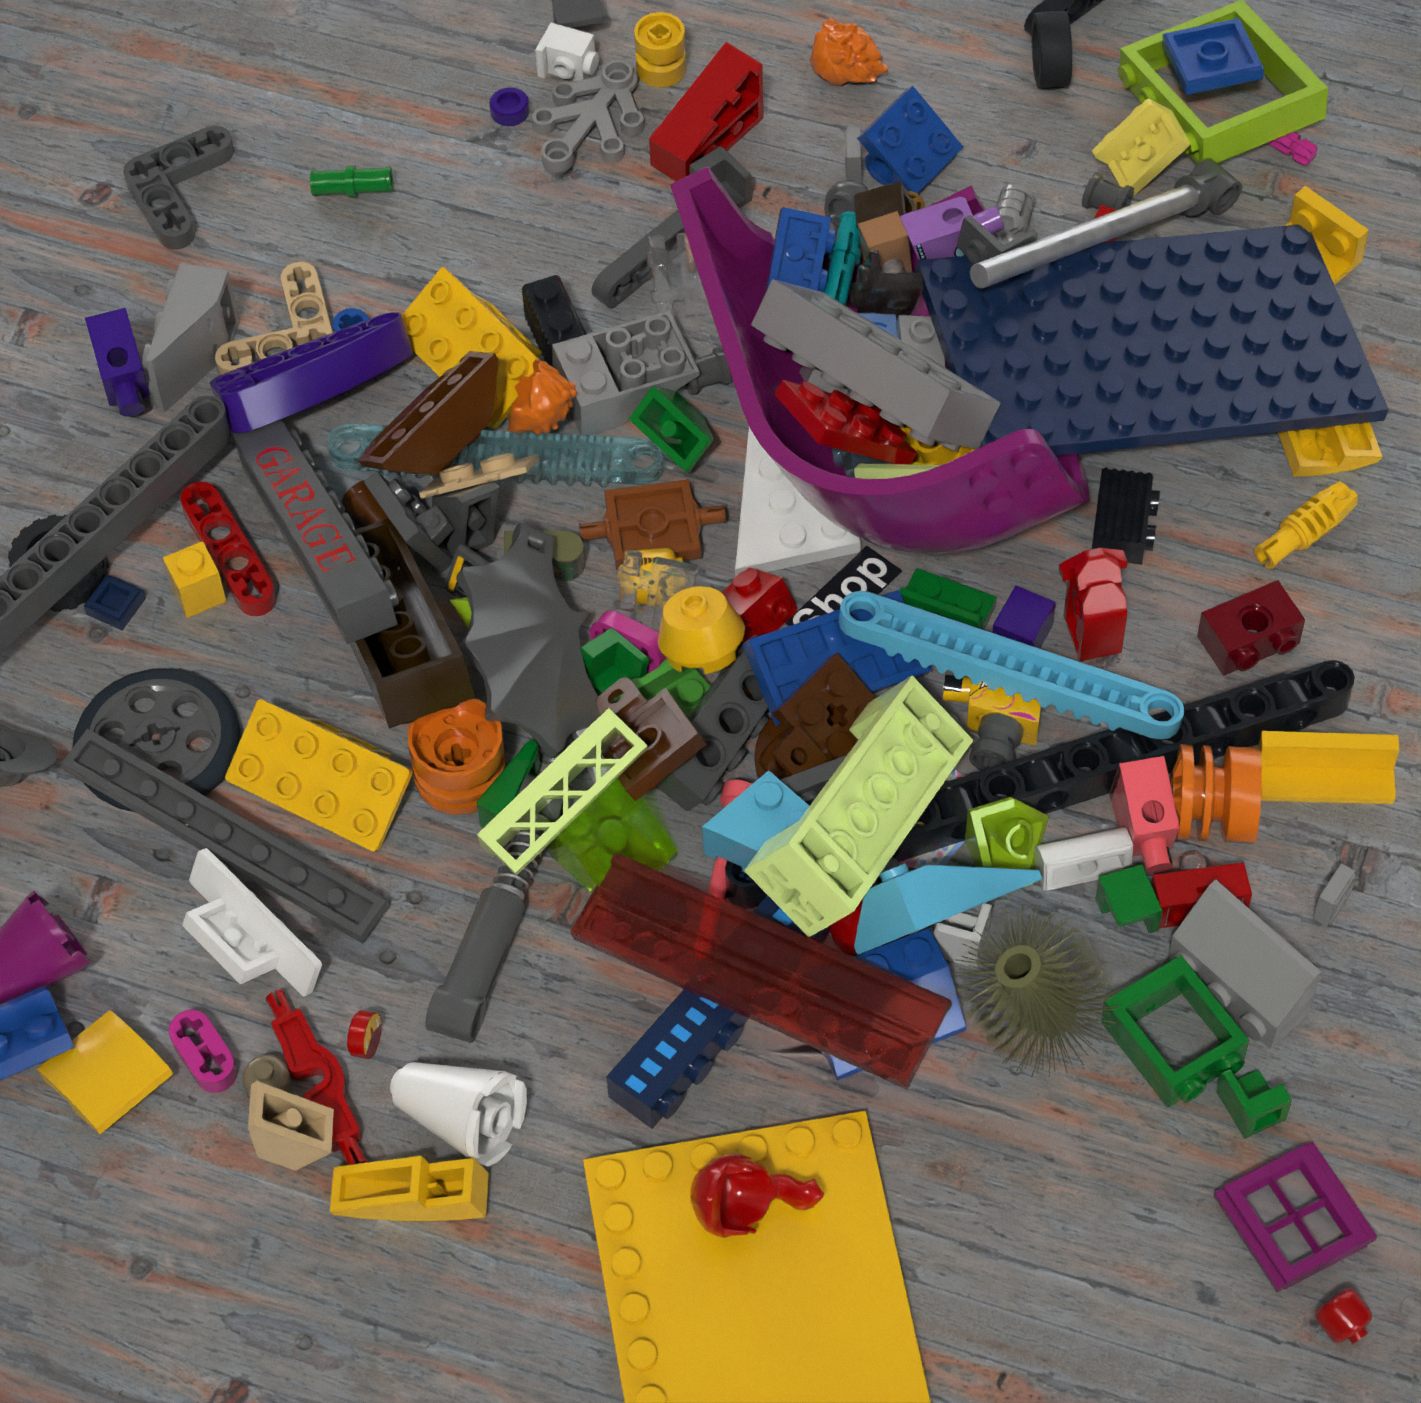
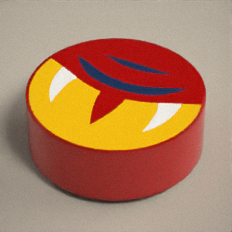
M359 1010L353 1016L347 1036V1047L351 1056L371 1059L374 1056L380 1041L382 1027L381 1017L378 1013Z

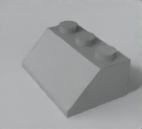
M1217 880L1212 882L1173 934L1168 958L1172 961L1181 955L1221 1006L1239 1021L1243 1031L1250 1038L1257 1041L1261 1040L1268 1048L1272 1049L1309 1016L1321 971Z

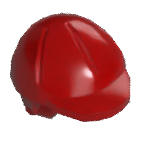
M738 1153L713 1158L695 1175L690 1190L691 1204L699 1223L710 1234L723 1238L735 1235H748L749 1233L755 1234L756 1229L750 1226L763 1219L771 1201L775 1199L782 1200L794 1209L808 1210L814 1208L824 1196V1192L819 1187L815 1178L804 1182L785 1173L770 1175L762 1164L756 1163L750 1157Z

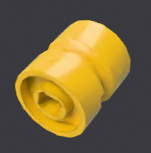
M656 12L643 16L634 28L637 76L643 83L657 88L670 87L678 83L686 72L684 24L678 17L670 13Z

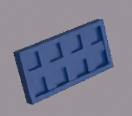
M899 590L881 595L904 603ZM840 609L749 639L742 644L776 727L781 724L772 712L833 654H839L872 694L896 686L911 675L915 679L925 676L932 671L931 665L923 668L917 659L906 662L902 654L899 653L893 657L888 656L884 648L846 635L840 629L838 622ZM856 609L850 612V615L857 621H869L873 618V615L864 609Z

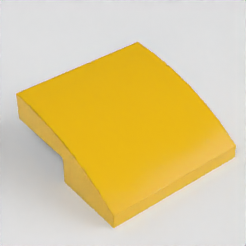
M1370 422L1278 432L1293 477L1319 476L1350 471L1377 463L1383 457Z
M111 1010L107 1011L72 1040L75 1048L48 1059L37 1068L44 1082L68 1101L75 1114L99 1135L173 1075L170 1067Z

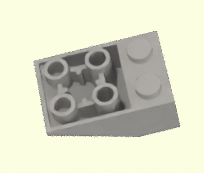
M180 263L175 279L168 281L164 310L158 311L154 322L155 335L152 343L146 344L142 357L143 368L148 369L150 377L149 390L155 396L159 412L165 413L216 366L215 354L218 348L225 343L234 341L240 320L228 270Z
M670 310L552 344L553 368L557 369L568 382L575 383L574 390L577 391L578 395L571 399L573 406L569 407V410L581 437L616 428L628 422V418L652 386L676 391L699 376V369Z

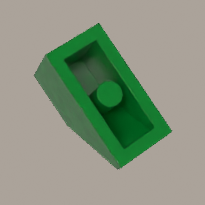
M652 386L628 418L629 421L687 473L691 471L714 440L705 418L674 390Z

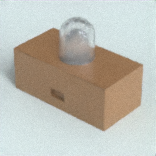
M898 211L858 223L864 274L874 299L877 300L914 288L909 238Z

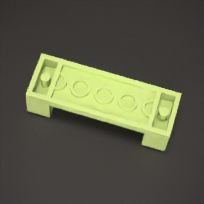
M913 675L867 704L849 728L858 741L798 822L765 841L744 870L808 937L854 912L973 742V739Z

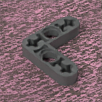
M221 126L203 128L134 157L125 164L123 173L127 188L164 247L178 250L187 247L194 240L195 232L191 216L172 186L218 167L232 158L234 148L230 132L226 128ZM196 150H198L199 156H196V154H195V151H196ZM177 156L189 158L185 164L180 166L169 164V161ZM160 165H162L163 171L161 172L159 170ZM163 197L169 200L163 207L154 208L149 206V203L155 198ZM173 218V222L179 231L175 232L172 228H169L168 221Z

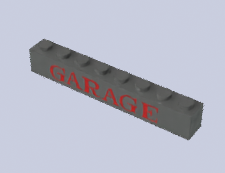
M280 419L248 432L232 434L243 470L346 643L350 644L398 625L393 607L399 605V600L389 579L384 580L383 572L376 557L370 558L364 538L361 534L356 535L349 514L347 512L343 514L335 492H329L321 470L316 471L313 459L307 449L303 450L296 430L288 431Z

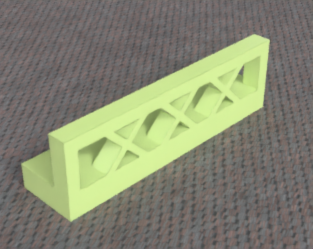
M608 708L477 834L479 844L492 857L496 855L517 876L648 749L647 744ZM619 735L632 746L621 759H601V752ZM586 767H596V783L588 791H569V783ZM601 767H612L601 777ZM553 799H563V815L556 822H536V815ZM569 799H578L569 808ZM520 830H530V847L515 860L503 847ZM536 830H546L536 840Z

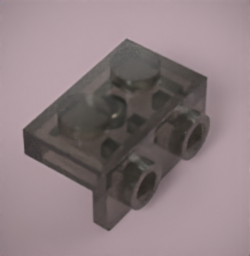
M870 251L864 265H859L857 281L851 283V307H857V313L896 314V321L899 315L910 316L924 288L922 273H881L879 251Z

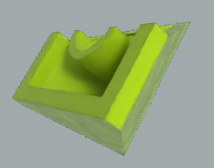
M1012 797L968 809L965 843L975 866L1034 870V848L1042 844L1049 816Z

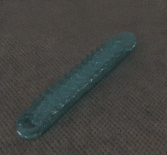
M342 424L335 427L328 435L327 448L329 458L340 469L378 471L383 477H388L391 472H395L400 478H405L409 473L362 467L358 461L370 442L388 425ZM482 430L479 439L473 444L466 446L453 458V464L450 466L472 463L475 470L481 468L480 462L493 456L513 453L514 459L538 454L540 460L527 473L508 478H513L518 484H522L525 479H530L534 484L538 485L542 480H547L551 485H556L558 481H564L568 486H573L575 482H581L585 487H590L593 482H597L602 488H606L609 483L644 485L657 481L664 471L663 451L647 438L554 433L536 435L534 432L513 433L512 431ZM352 440L360 444V447L352 453H343L338 450V446L345 441ZM639 455H647L654 459L653 464L645 468L636 467L631 461ZM412 473L418 479L424 476V474ZM440 474L430 476L433 479H438ZM508 478L500 479L499 481L505 483Z

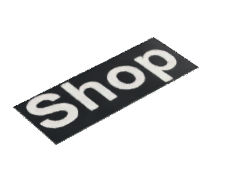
M865 546L785 624L791 626L839 610L842 600L852 592L866 591L879 595L903 571L869 546Z

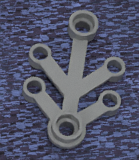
M619 59L611 60L602 67L597 77L575 82L561 81L556 83L552 88L553 102L558 107H541L533 112V129L539 134L553 132L556 129V123L577 119L563 138L550 139L542 145V165L548 172L553 175H562L568 172L574 162L573 152L594 124H596L601 138L600 152L602 159L609 163H616L624 157V142L617 136L607 109L614 98H616L622 112L620 116L622 133L627 136H637L643 132L644 116L637 110L631 94L637 86V74L628 62ZM597 93L591 100L575 103L576 96ZM544 119L549 120L546 122H540V120ZM634 121V122H637V123H635V124H629L628 122ZM609 148H616V150H612V151H611V150H607V149H609Z

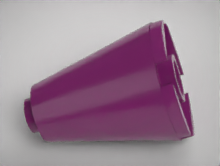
M35 890L26 896L0 927V1004L41 986H49L85 969L92 963L85 956L87 952L58 914L55 915L53 912H48L45 906L49 903Z

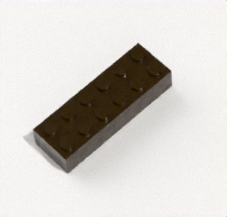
M387 518L356 529V535L361 534L364 538L370 558L376 557L383 572L384 580L389 579L399 600V605L393 607L398 625L350 643L388 727L392 728L401 724H408L420 717L442 709L456 707L462 702L475 698L464 656L411 552L391 520Z

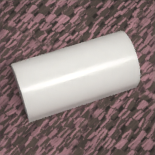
M1125 827L1042 844L1034 848L1036 870L1040 871L1043 878L1040 880L1043 891L1098 880L1099 876L1132 867L1133 843Z

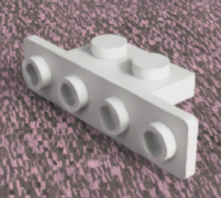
M205 848L198 851L189 881L209 903L186 912L182 926L240 985L276 969L303 997L311 994L322 967L321 961L209 849Z

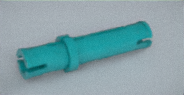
M846 211L840 215L836 241L833 244L831 253L828 254L831 262L824 293L845 306L854 267L860 263L862 254L859 249L860 236L856 227L855 212Z

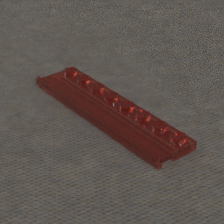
M621 854L613 855L610 860V869L600 886L596 885L570 931L574 940L908 1090L948 1010L952 1007L950 999Z

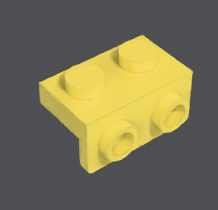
M1146 99L1113 131L1109 132L1092 150V153L1096 159L1108 164L1119 186L1125 187L1130 185L1134 187V197L1187 149L1191 143L1172 110L1151 99Z

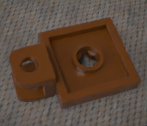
M838 653L829 656L772 712L786 730L780 732L765 747L759 757V764L765 772L769 770L779 780L848 755L858 741L849 728L867 704L874 700L875 697ZM828 705L833 709L837 708L839 710L842 720L841 725L838 723L828 724L826 720L830 715L826 709ZM775 761H778L785 771L779 770Z
M621 678L596 699V707L601 715L609 708L647 746L654 741L618 777L626 792L635 801L648 791L654 789L660 781L683 763L692 759L699 750L707 745L676 699L666 688L648 701L630 679ZM623 694L619 701L612 703L615 697ZM619 735L601 754L605 759H621L632 746Z

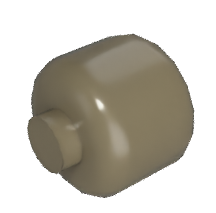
M273 1055L256 1057L247 1064L243 1071L242 1082L249 1100L251 1084L256 1081L288 1093L291 1092L292 1081L287 1065L278 1057Z

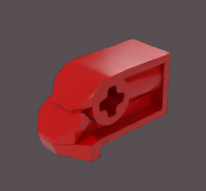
M1107 548L1087 550L1059 564L1062 580L1067 581L1063 616L1079 662L1122 653L1127 620L1126 597L1120 584L1122 582L1120 569L1127 568V559L1123 550Z

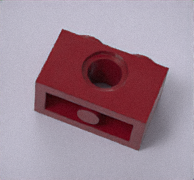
M1276 580L1201 612L1197 637L1222 675L1225 676L1237 670H1249L1260 660L1276 653L1283 655L1292 651L1300 644L1305 618L1279 580ZM1248 630H1255L1258 633L1250 632Z

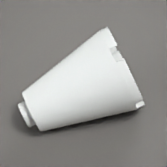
M410 1062L396 1071L390 1083V1092L396 1107L467 1158H474L479 1164L487 1167L498 1163L510 1150L513 1143L505 1140L509 1136L512 1127L520 1130L527 1105V1093L524 1082L517 1080L516 1077L518 1076L506 1071Z

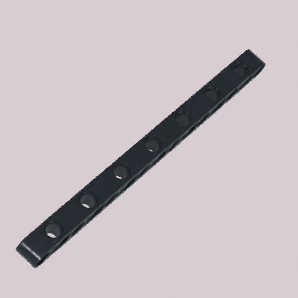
M1324 661L1297 671L1284 672L1183 705L1184 715L1180 729L1176 735L1168 739H1154L1120 727L1115 731L1108 729L945 782L917 820V822H922L925 825L920 827L913 826L892 858H896L898 862L965 841L968 809L1001 800L994 797L997 794L1012 797L1044 814H1048L1109 794L1120 763L1164 756L1168 774H1170L1177 760L1180 744L1192 745L1194 765L1199 764L1203 745L1211 746L1213 757L1216 759L1224 756L1228 747H1252L1258 745L1262 731L1298 732L1310 725L1337 717L1348 708L1355 679L1353 670L1341 661ZM1326 687L1334 688V689H1336V691H1334V690H1329V689H1327ZM1167 711L1151 716L1153 719L1162 722L1172 719ZM1244 714H1253L1256 717H1248ZM1168 740L1175 744H1165L1161 741ZM1086 767L1090 768L1092 771H1081L1078 768ZM727 860L725 866L727 898L738 908L749 909L757 907L767 894L755 881L743 883L736 880L738 875L744 873L742 872V867Z

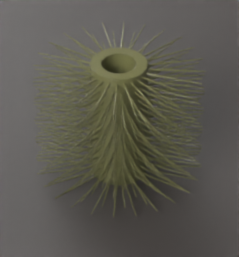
M1022 905L1021 933L1017 911L1019 943L1014 924L1013 929L1016 941L1014 936L1012 937L1006 913L1011 941L1003 923L1002 926L1010 946L1006 943L1003 936L1000 935L997 928L994 927L1006 947V951L988 931L987 933L999 949L987 939L985 940L990 944L988 946L993 951L989 952L985 948H981L991 955L970 947L995 961L996 964L984 958L981 959L987 962L972 958L968 959L978 962L956 960L977 963L994 970L990 971L971 966L985 971L963 969L976 972H956L972 973L956 976L978 974L994 976L989 978L978 975L988 978L987 980L969 978L983 981H963L979 983L958 985L964 986L956 988L960 989L958 991L978 984L995 983L988 985L990 986L988 988L977 987L985 990H970L982 992L970 993L975 995L967 996L970 998L962 1000L964 1002L958 1005L963 1006L979 995L992 993V996H984L990 997L989 999H976L987 1000L975 1002L982 1004L969 1006L974 1008H971L973 1009L971 1010L973 1015L968 1020L984 1005H992L989 1003L998 1001L996 1005H992L995 1006L994 1008H983L993 1010L980 1011L988 1013L975 1015L980 1016L975 1019L982 1023L981 1026L984 1025L981 1027L982 1030H984V1027L989 1031L995 1030L994 1034L989 1032L986 1036L989 1037L988 1039L992 1038L994 1040L989 1047L995 1041H1000L1003 1035L1005 1037L1006 1033L1008 1037L1009 1031L1012 1029L1010 1040L1007 1042L1005 1040V1043L999 1046L998 1050L1000 1052L1003 1048H1008L1010 1043L1012 1045L1013 1041L1014 1048L1017 1036H1019V1044L1020 1035L1023 1033V1041L1019 1046L1017 1044V1048L1011 1055L1015 1056L1017 1051L1019 1053L1021 1049L1020 1059L1026 1041L1025 1057L1021 1064L1023 1061L1025 1063L1026 1059L1028 1063L1031 1051L1032 1063L1034 1047L1036 1046L1035 1067L1039 1058V1069L1043 1048V1069L1046 1041L1050 1078L1051 1048L1055 1072L1053 1040L1059 1063L1060 1058L1056 1042L1060 1048L1066 1070L1061 1042L1069 1060L1070 1057L1062 1037L1080 1061L1081 1059L1065 1032H1068L1084 1052L1085 1050L1072 1032L1084 1043L1086 1042L1081 1038L1083 1036L1078 1031L1081 1030L1089 1036H1093L1081 1028L1098 1034L1075 1019L1093 1027L1096 1026L1083 1020L1104 1026L1108 1025L1098 1023L1097 1021L1117 1023L1092 1019L1079 1012L1098 1016L1091 1014V1012L1111 1013L1091 1010L1116 1011L1104 1008L1120 1006L1095 1008L1085 1005V1003L1104 1005L1091 1002H1110L1099 999L1114 998L1106 996L1114 995L1110 993L1115 991L1101 996L1085 994L1104 993L1093 990L1108 989L1100 988L1108 985H1104L1106 983L1103 981L1093 987L1082 985L1083 983H1097L1086 981L1101 979H1093L1097 978L1095 976L1100 975L1098 974L1100 973V968H1098L1099 966H1094L1096 965L1094 963L1098 962L1096 961L1097 959L1089 960L1091 956L1088 957L1089 955L1084 952L1086 949H1082L1070 961L1072 950L1076 949V953L1077 948H1082L1080 946L1082 945L1080 939L1076 943H1071L1069 947L1067 945L1065 951L1064 944L1062 953H1060L1059 948V953L1055 955L1060 944L1074 935L1072 932L1077 927L1071 932L1069 931L1066 936H1063L1062 933L1059 941L1058 934L1056 943L1053 946V936L1062 927L1061 925L1057 926L1056 923L1052 934L1050 930L1046 940L1047 928L1045 942L1042 944L1043 932L1051 918L1049 915L1045 923L1046 914L1041 931L1040 920L1036 939L1035 922L1037 915L1033 923L1034 909L1030 933L1029 914L1026 942ZM1022 923L1024 925L1025 945L1022 943ZM1035 925L1034 944L1032 946L1031 934ZM1041 937V946L1038 948V942ZM1053 937L1052 947L1049 949V942ZM1071 951L1068 962L1061 963L1064 956ZM1083 962L1078 970L1067 972L1072 963ZM986 965L995 966V969L990 968ZM1093 971L1092 973H1079V972ZM1077 974H1090L1087 978L1076 976ZM1075 977L1085 978L1083 980L1073 981ZM1080 986H1085V987H1091V988L1083 990V989H1080L1079 987H1080ZM1082 995H1090V996H1098V997L1089 999V998H1086V997H1082ZM1081 997L1086 1000H1077V998ZM1077 1005L1088 1006L1091 1009H1083ZM1005 1010L1000 1019L989 1020L993 1013ZM1011 1019L1006 1029L1000 1031L1003 1021ZM1016 1027V1033L1012 1037L1013 1028ZM1034 1034V1040L1031 1045V1036ZM1040 1036L1041 1047L1037 1057L1038 1037ZM1030 1037L1029 1050H1028L1027 1054L1025 1055L1026 1046H1027V1041H1028V1038ZM1047 1037H1049V1040H1050V1054H1049V1058H1048Z

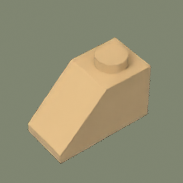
M258 1081L252 1083L248 1131L257 1157L296 1171L331 1154L334 1109Z

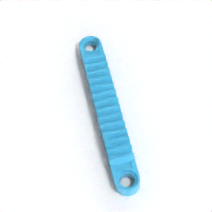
M852 592L846 595L841 602L838 621L840 629L854 639L884 648L888 656L893 657L899 653L902 654L906 662H911L913 659L919 660L923 668H927L932 664L936 666L941 674L950 670L956 679L960 680L964 676H968L974 685H978L983 681L987 683L989 690L994 691L1000 687L1004 689L1007 696L1011 697L1018 693L1021 694L1025 702L1036 699L1040 707L1046 708L1051 704L1056 707L1058 713L1063 714L1069 710L1072 711L1076 719L1087 716L1094 725L1105 722L1111 731H1115L1120 727L1161 740L1176 735L1180 729L1184 715V706L1182 701L1169 691L871 592ZM856 609H864L869 611L873 618L869 621H857L850 615V612ZM1153 708H1161L1166 710L1172 719L1163 722L1157 721L1149 715L1148 711Z

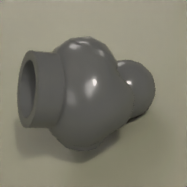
M844 180L832 185L826 194L824 206L825 215L831 217V223L839 226L841 213L846 211L855 212V194L867 191L868 188L862 183L852 180Z

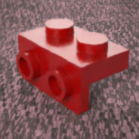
M750 567L746 571L739 573L733 579V582L721 592L744 622L745 633L743 642L741 641L740 645L754 635L758 637L778 630L797 612V606L782 577Z

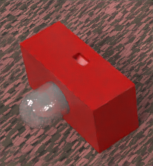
M1188 850L1179 858L1178 866L1180 871L1154 874L1152 877L1151 886L1162 909L1159 929L1180 926L1208 886L1215 880L1248 908L1250 906L1252 891L1244 862L1207 867L1205 857L1200 852Z

